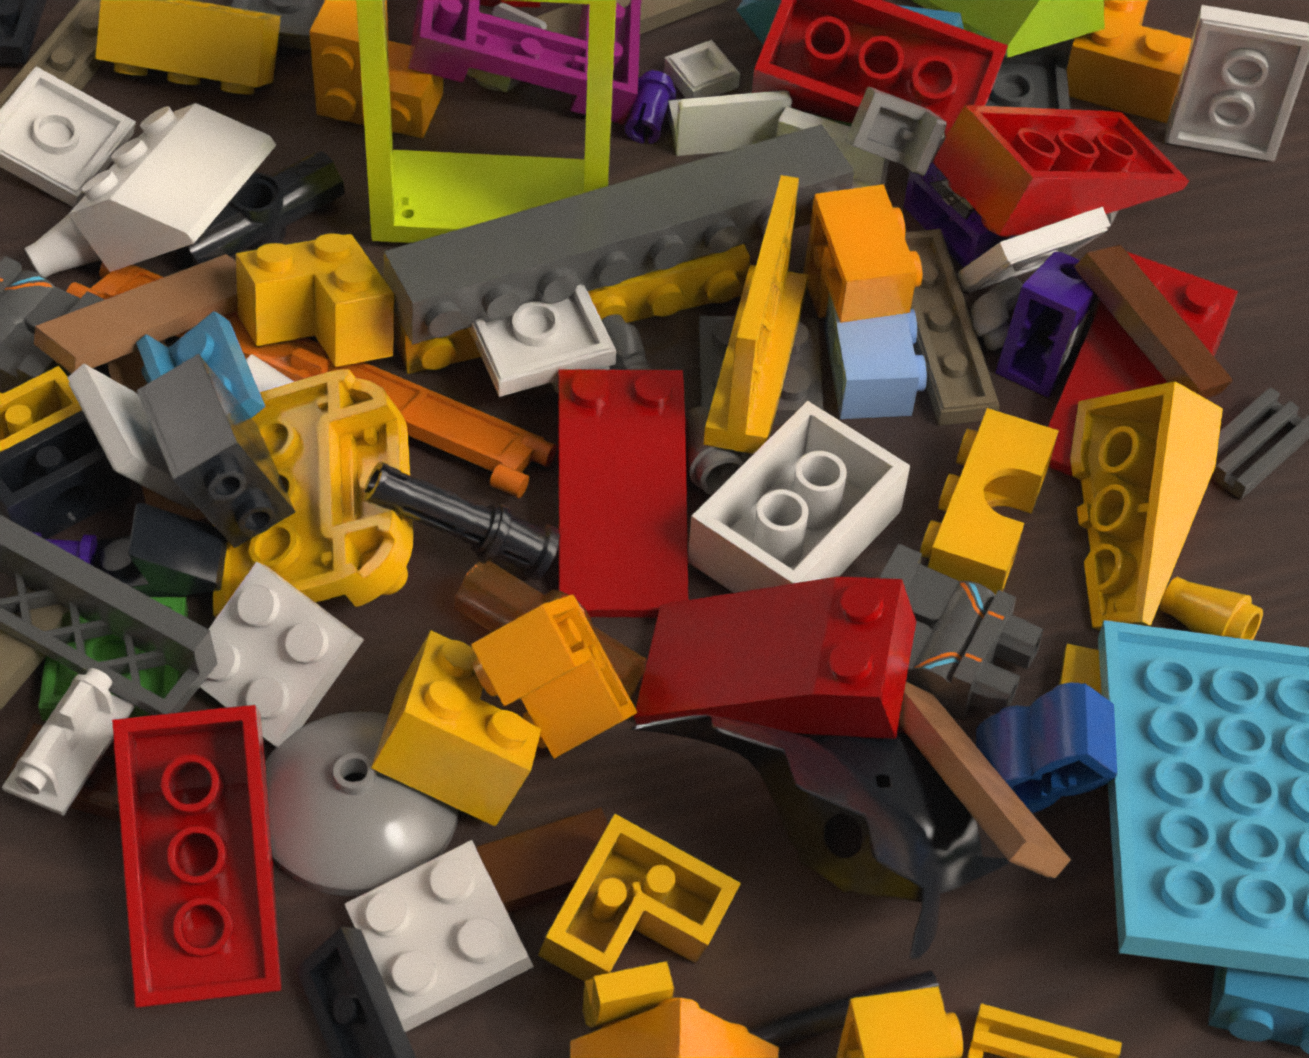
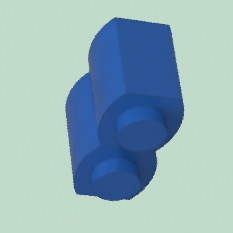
M1086 683L1060 684L1052 691L1037 698L1031 706H1008L1001 709L997 714L985 719L976 728V747L1031 813H1035L1051 806L1061 796L1090 792L1106 785L1117 776L1114 704Z

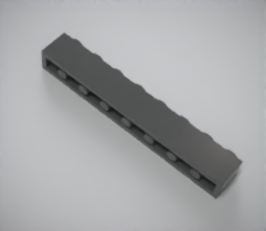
M820 124L384 251V280L394 293V312L413 345L436 337H446L456 331L472 327V323L482 317L485 322L505 319L514 314L519 306L527 302H561L573 295L577 285L580 284L584 285L587 291L604 286H613L633 277L660 269H669L689 260L712 253H722L732 247L762 239L765 235L781 175L799 178L793 229L808 225L811 222L814 194L851 189L855 171L825 128Z

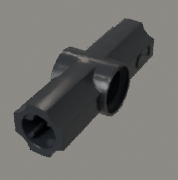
M323 150L318 153L314 152L271 176L264 173H253L196 242L175 251L181 264L187 269L224 254L231 257L245 248L257 250L265 244H280L286 236L287 225L344 195V181L339 175L334 161Z

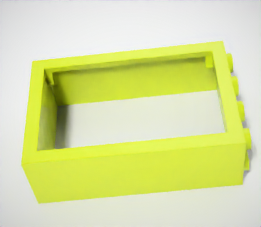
M356 0L372 241L414 243L608 186L616 0H511L590 5L585 159L393 150L385 0Z

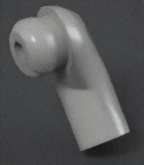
M1013 276L1007 278L977 299L971 308L970 316L976 336H982L986 348L991 351H996L1004 346L1010 326L1007 322L1010 318L1009 312L1015 309L1023 285L1019 279Z

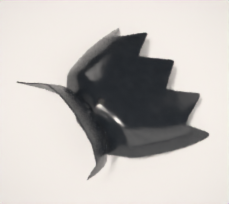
M712 715L685 716L630 727V730L664 733L690 738L738 753L746 758L760 773L774 800L788 838L798 851L801 864L828 879L844 893L854 891L858 894L899 897L922 903L909 956L911 960L919 959L926 953L936 936L941 893L952 891L1010 863L1007 858L983 856L977 822L909 736L897 732L896 739L794 734L755 723ZM883 775L889 777L891 787L879 788L876 776ZM844 813L855 818L862 829L863 841L861 848L852 857H839L832 852L826 843L824 833L827 823L835 815Z

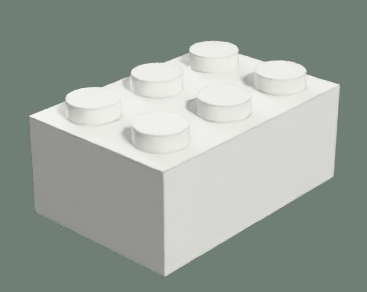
M807 401L691 516L688 563L733 593L839 577L901 512L910 465Z

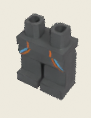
M5 256L0 261V392L3 394L57 366H60L67 377H69L71 373L34 345L35 326L105 299L88 291L81 298L55 287L42 275L30 270H22L21 263Z
M898 543L879 578L903 580L916 619L906 682L932 693L943 707H947L946 711L951 716L963 721L971 706L995 714L1001 709L1010 706L1018 689L1020 676L993 664L996 658L999 657L1025 669L1030 668L1040 647L1044 629L1013 615L1017 597L998 590L995 595L990 589L972 581H958L920 564L922 553Z

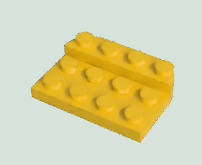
M349 369L322 373L260 392L266 407L252 417L261 432L296 512L236 548L229 542L227 543L221 590L213 591V615L217 618L256 562L269 567L315 603L346 595L353 605L358 607L371 602L380 595H391L399 591L405 585L408 578L406 566L413 548V520L393 510L365 501L364 495L366 493L364 490L372 470L381 461L410 475L408 431L401 412L382 387L371 381L355 378Z

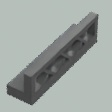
M0 515V572L15 579L18 589V595L0 599V630L78 674L85 675L90 668L104 672L112 680V685L108 689L110 692L151 715L180 713L218 664L210 630ZM27 587L36 592L27 593ZM59 604L70 610L72 626L42 631L32 625L31 609ZM21 612L22 619L12 613ZM80 616L90 622L81 624ZM113 634L125 641L126 657L97 662L86 654L84 640ZM75 642L76 649L67 645V643ZM135 647L144 651L145 653L136 654ZM169 665L183 673V675L163 699L141 686L140 670ZM131 673L132 681L121 674Z

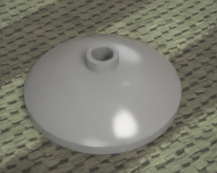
M356 711L333 714L304 725L288 737L279 747L274 749L265 762L272 860L291 879L308 888L338 896H361L441 856L453 837L458 822L459 809L371 769L388 714ZM351 774L365 775V778L358 782H348L344 779V777Z

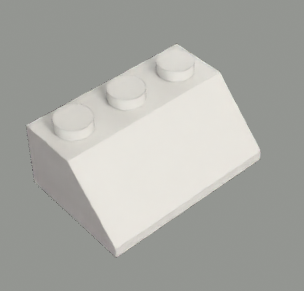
M197 103L174 112L169 106L163 107L142 121L140 127L144 132L138 138L125 143L112 154L111 158L114 164L109 170L94 176L82 187L81 191L85 196L68 215L110 272L194 244L275 148L276 144L271 136Z

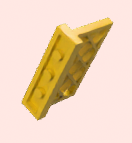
M784 175L780 177L756 266H749L705 425L703 445L754 454L770 438L808 283V275L788 271L799 178Z

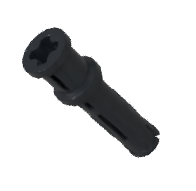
M382 461L374 467L367 480L364 490L366 493L364 495L365 501L404 515V517L457 537L471 544V549L479 558L487 561L496 557L523 569V574L527 578L534 581L539 580L546 573L555 557L559 544V529L550 524L538 527L512 516L511 509L501 503L485 507L420 478L417 479L403 473L401 470L391 467Z

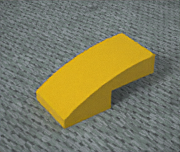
M667 961L594 976V979L585 980L582 1010L585 1023L589 1027L594 1028L613 1021L628 1019L655 1008L656 1004L664 999L672 998L674 986Z

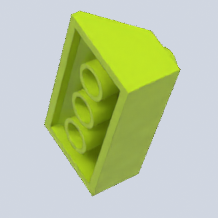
M912 0L925 9L960 13L964 30L1008 45L1005 53L1007 58L1105 29L1104 0Z

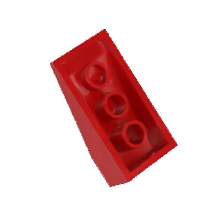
M781 0L754 68L752 93L786 90L790 93L792 108L806 113L853 123L867 87H871L927 108L945 120L947 123L944 131L946 139L964 105L986 106L1008 45L884 0Z
M964 105L933 160L934 165L949 180L948 185L951 190L960 197L965 198L982 216L981 222L989 231L1002 237L1022 235L1100 207L1104 208L1106 214L1182 191L1189 182L1122 112Z
M1127 252L1209 352L1215 356L1238 291ZM1102 302L1048 425L1049 428L1058 430L1049 468L1073 476L1070 457L1079 401L1168 383Z
M559 369V599L574 595L585 617L657 618L661 604L688 600L686 434L683 370Z
M830 577L661 604L636 705L637 713L634 714L633 718L637 724H647L685 716L712 715L755 723L791 733L896 739L916 628V619L903 580Z
M256 705L113 719L135 1008L282 991L267 778L261 713Z

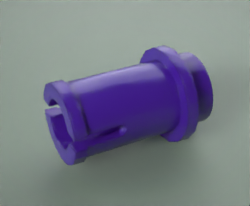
M653 70L645 72L638 78V95L625 125V132L628 137L638 143L644 144L648 127L651 128L648 136L649 144L658 141L660 138L668 101L676 99L673 81L667 74Z

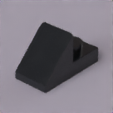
M137 503L131 535L98 540L94 567L148 597H176L221 590L228 540L214 526L148 504Z

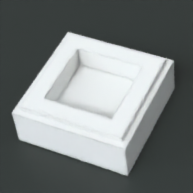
M712 40L665 57L664 72L672 79L675 86L686 99L718 96L739 88L740 73Z

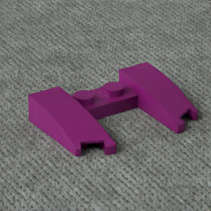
M418 0L411 42L409 69L462 83L469 67L486 71L495 75L572 94L571 111L586 115L589 4H582L578 36L574 38L479 12L480 0ZM631 0L625 9L616 3L611 122L623 125L638 95L641 0Z

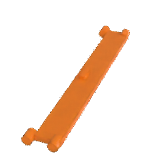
M102 262L99 274L103 279L91 288L73 282L66 292L81 298L88 291L103 299H108L164 277L134 264L110 272ZM237 311L223 316L230 321L245 358L253 354L294 382L334 370L349 369L355 378L371 381L385 390L403 415L407 425L408 436L492 471L490 486L516 498L523 496L529 483V475L522 473L532 461L549 467L556 455L557 445L544 440L541 436L366 362L335 367L321 344L305 337L256 346L237 316ZM187 330V331H185V332H182V333H180V334H177V335H175V336L181 338V337H183L184 334L187 333L189 330Z

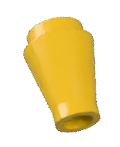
M1178 576L1169 583L1160 604L1162 612L1173 616L1192 632L1248 640L1254 639L1263 616V609L1252 604L1250 595L1192 583Z

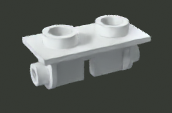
M90 668L85 675H76L29 748L16 763V767L2 786L3 791L64 816L114 739L112 720L128 718L135 706L109 692L108 689L112 685V680L104 672Z

